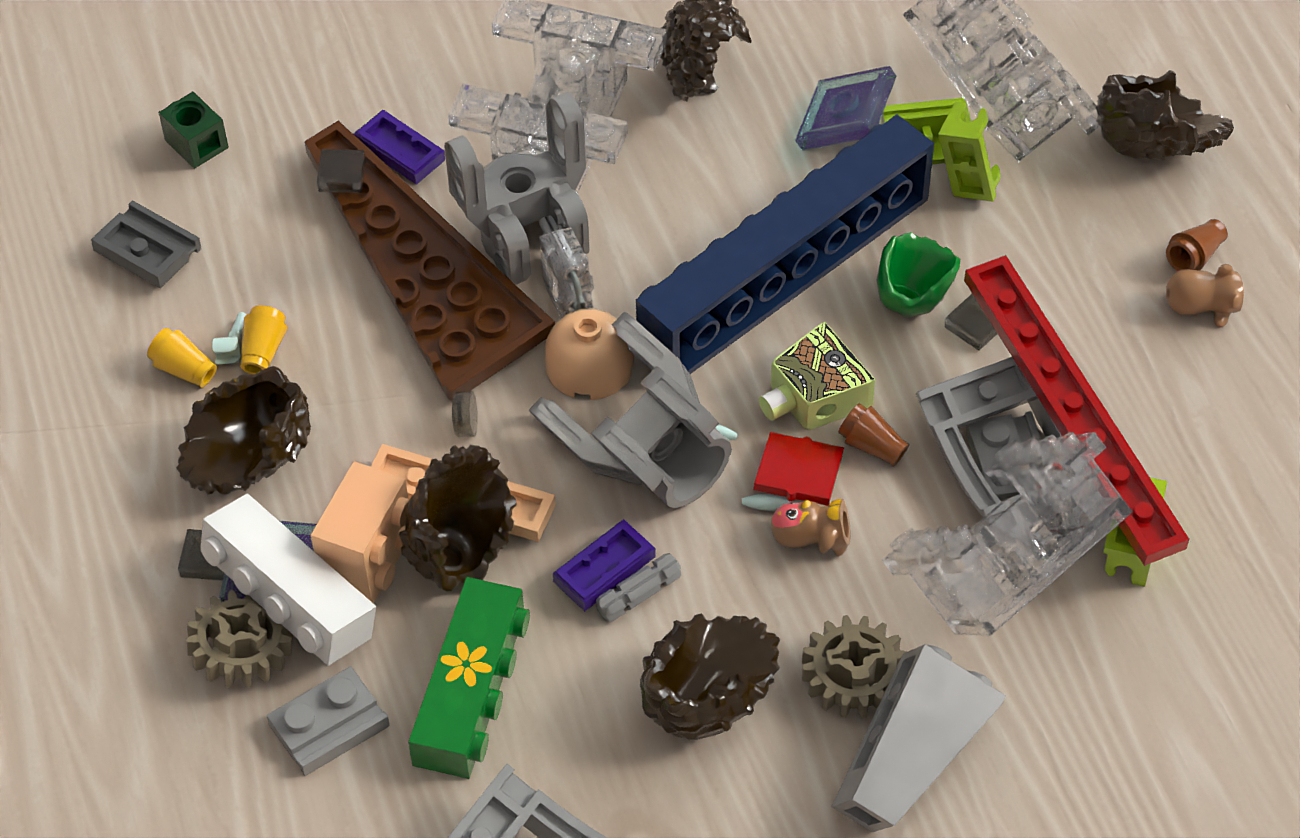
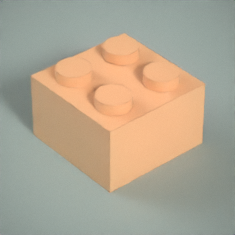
M353 461L311 533V540L314 552L374 604L380 591H386L390 587L395 575V564L401 555L402 547L399 532L405 530L409 497L405 478Z

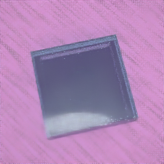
M885 66L819 80L795 139L801 150L861 140L867 136L868 132L875 125L879 124L897 76L892 68Z

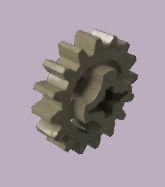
M234 590L228 592V600L221 602L215 596L210 597V610L197 607L195 609L196 621H188L187 653L188 656H193V668L196 671L206 668V677L210 682L219 675L223 676L225 687L228 688L233 685L235 679H242L246 688L251 687L252 677L257 675L265 682L269 681L270 668L282 671L285 668L284 656L292 655L293 634L282 624L275 623L268 616L266 610L251 596L246 595L244 599H238ZM267 630L272 636L271 640L267 638ZM209 637L213 639L214 649L208 643Z
M844 615L842 626L836 628L833 623L826 621L824 622L823 635L816 632L810 634L809 647L803 648L802 664L804 665H802V681L809 682L808 694L811 698L823 695L822 708L827 711L834 704L841 706V717L846 718L851 708H857L861 718H867L869 706L873 705L876 709L878 708L903 653L907 652L900 650L901 638L899 635L886 637L887 624L882 622L873 629L869 627L868 616H863L859 625L852 624L848 615Z

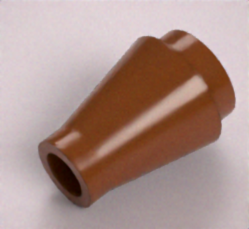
M1210 219L1204 224L1173 235L1166 248V257L1170 265L1176 271L1185 269L1200 271L1220 244L1227 239L1228 232L1225 225L1217 219Z
M860 403L847 415L838 431L840 435L846 438L845 444L880 458L893 467L901 460L910 445L895 432L872 406L866 408Z

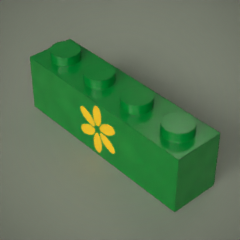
M466 577L408 741L412 766L469 779L475 761L483 762L489 741V734L485 733L489 719L496 720L498 718L502 705L503 692L499 691L503 677L511 678L517 656L516 650L513 649L517 637L524 638L529 625L530 610L524 608L523 591L521 588Z

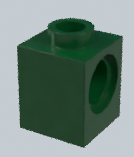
M194 91L172 102L168 107L158 112L165 141L194 169L229 148L223 119Z

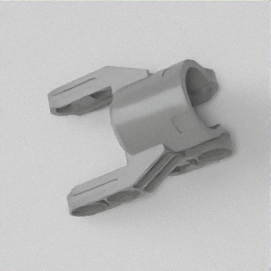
M569 92L551 98L545 105L548 151L536 156L526 153H512L500 156L488 163L483 169V165L478 162L476 154L465 136L461 135L449 140L444 145L450 194L455 198L458 206L465 213L466 218L480 230L485 252L494 260L496 267L515 285L526 281L531 275L529 243L523 226L540 220L543 217L547 220V216H552L560 233L565 236L568 247L572 250L575 258L578 254L580 256L588 254L590 250L587 212L581 198L575 191L586 170L584 120L577 101Z
M623 312L612 326L617 331V335L627 343L628 349L652 370L640 382L647 390L646 393L616 423L609 417H606L591 433L592 436L553 400H545L540 397L529 411L593 473L638 485L644 484L668 506L680 508L699 499L722 475L731 455V444L715 428L719 424L718 421L700 404L691 374L686 370L680 359L632 316Z

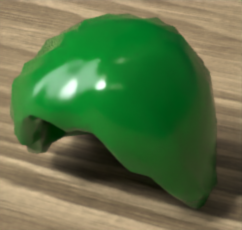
M912 232L904 233L898 237L892 236L883 248L876 278L880 301L886 308L906 317L930 313L944 299L948 289L954 282L960 268L961 259L954 255L951 249L939 246L937 241L928 237H919Z

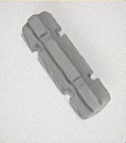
M670 553L663 554L652 562L654 565L652 568L648 565L617 584L618 590L609 589L597 597V610L606 621L616 620L625 614L624 608L632 609L662 590L660 587L662 583L668 586L680 578L681 566Z

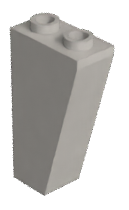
M924 644L903 653L831 807L871 832L895 826L1003 704L1006 695L993 688L992 682L986 676L975 671H967L952 662L950 654L939 647Z

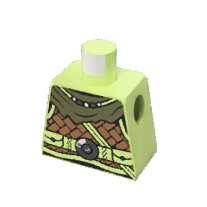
M823 322L774 359L771 364L772 390L759 397V404L765 416L771 421L791 412L803 428L812 430L847 417L858 403L866 408L873 407L875 378L827 323Z

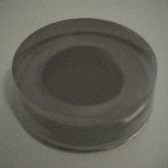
M474 391L456 392L453 396L452 421L455 435L458 437H475L477 434L478 412Z

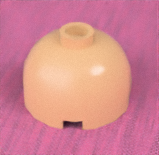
M579 309L566 314L552 327L545 344V368L552 385L563 394L575 398V393L581 395L589 394L590 400L602 399L617 393L628 383L631 377V369L634 365V356L628 349L627 343L617 335V331L613 328L612 324L617 320L614 316L598 309Z

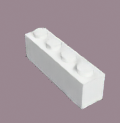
M248 493L203 518L200 551L207 562L221 569L234 581L240 592L251 596L266 610L268 616L275 623L282 624L290 631L307 652L314 653L329 666L372 638L376 606Z

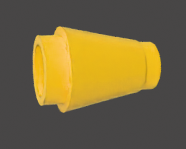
M257 305L251 308L250 314L245 315L242 361L240 364L243 371L255 375L270 366L288 329L285 324L286 316L280 310L270 306Z
M162 329L154 337L147 351V357L153 361L155 368L196 384L201 388L205 387L212 380L217 370V366L180 330Z

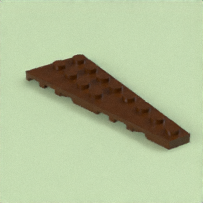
M339 120L304 141L308 157L445 395L452 403L547 339L552 327L555 325V321Z

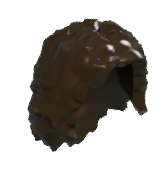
M732 0L677 1L673 9L667 12L665 16L666 22L660 28L664 40L662 41L659 57L662 59V66L666 68V77L673 86V95L679 96L680 100L688 102L689 97H694L696 94H700L701 91L715 93L718 86L716 85L713 71L717 62L716 51L720 47L719 42H729L734 35L740 41L752 42L746 22L739 15V10L733 7Z
M1169 70L1159 78L1140 75L1137 78L1121 74L1110 75L1102 86L1101 93L1097 96L1098 100L1096 102L1098 104L1095 107L1098 114L1096 122L1101 126L1102 137L1116 152L1135 159L1145 157L1164 161L1165 157L1191 156L1194 152L1204 153L1208 148L1222 145L1223 140H1227L1232 134L1234 126L1232 120L1224 118L1223 115H1204L1201 110V100L1188 99L1180 93V88L1176 86V74L1172 70Z
M275 366L261 370L255 375H240L237 379L233 378L230 382L225 381L219 387L212 388V390L205 393L204 400L195 401L192 405L193 413L188 425L184 427L186 441L178 447L181 455L176 469L180 473V477L189 482L191 488L196 489L198 487L200 491L205 490L207 495L213 494L215 490L221 494H229L237 490L246 491L251 484L259 482L263 477H270L288 461L294 463L301 449L307 446V436L310 434L311 425L306 395L297 383L290 382L282 370Z
M470 444L467 449L463 446L458 448L454 445L450 448V454H444L442 460L431 459L424 478L419 479L418 485L415 487V493L408 502L405 530L399 532L402 542L401 554L407 558L408 562L415 567L417 572L422 574L424 578L435 582L444 591H452L459 583H465L466 577L483 580L487 574L489 564L498 557L500 549H503V546L509 542V531H512L514 520L511 516L512 510L517 506V502L510 493L507 485L508 478L498 469L499 460L492 458L491 453L486 448Z
M701 613L694 615L690 621L680 622L676 620L673 622V629L661 641L654 643L651 655L643 658L644 672L640 679L643 711L656 724L662 726L668 734L676 737L698 740L727 732L731 729L732 723L746 715L750 716L753 714V707L756 702L767 695L769 685L774 683V675L780 669L777 663L779 656L777 646L780 638L775 633L767 632V624L760 622L757 617L750 620L746 616L734 615L731 619L717 616L713 620H706Z

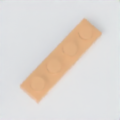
M382 444L371 467L405 478L410 500L415 493V487H417L419 479L424 478L432 458ZM508 481L507 485L510 493L517 502V506L512 510L511 518L514 520V525L509 534L539 542L556 506L555 495Z

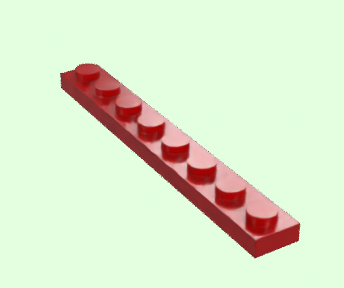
M1005 255L966 269L964 282L1142 564L1146 566L1186 550L1190 540L1008 257Z

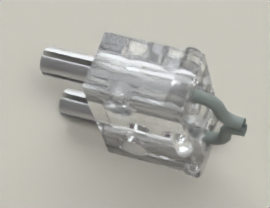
M547 216L548 221H546L545 217L541 218L539 225L544 234L539 236L544 285L559 314V318L562 319L566 314L579 309H593L591 293L594 289L593 276L590 275L587 255L584 254L571 226L559 230L552 216Z

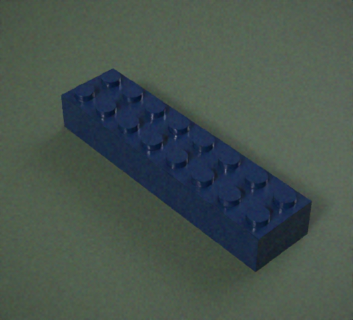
M898 114L883 124L875 125L868 132L867 136L852 146L844 147L833 160L820 169H814L809 172L802 182L788 192L784 191L778 194L771 204L757 214L747 216L729 234L723 238L713 240L705 251L691 261H685L678 265L673 273L660 283L647 287L636 299V321L678 357L690 374L928 201L934 142Z

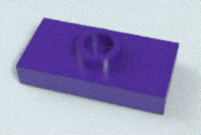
M381 110L353 133L387 166L415 185L445 161V150L385 110Z
M623 519L553 572V582L585 612L596 604L597 597L609 589L614 590L617 584L656 557V549Z

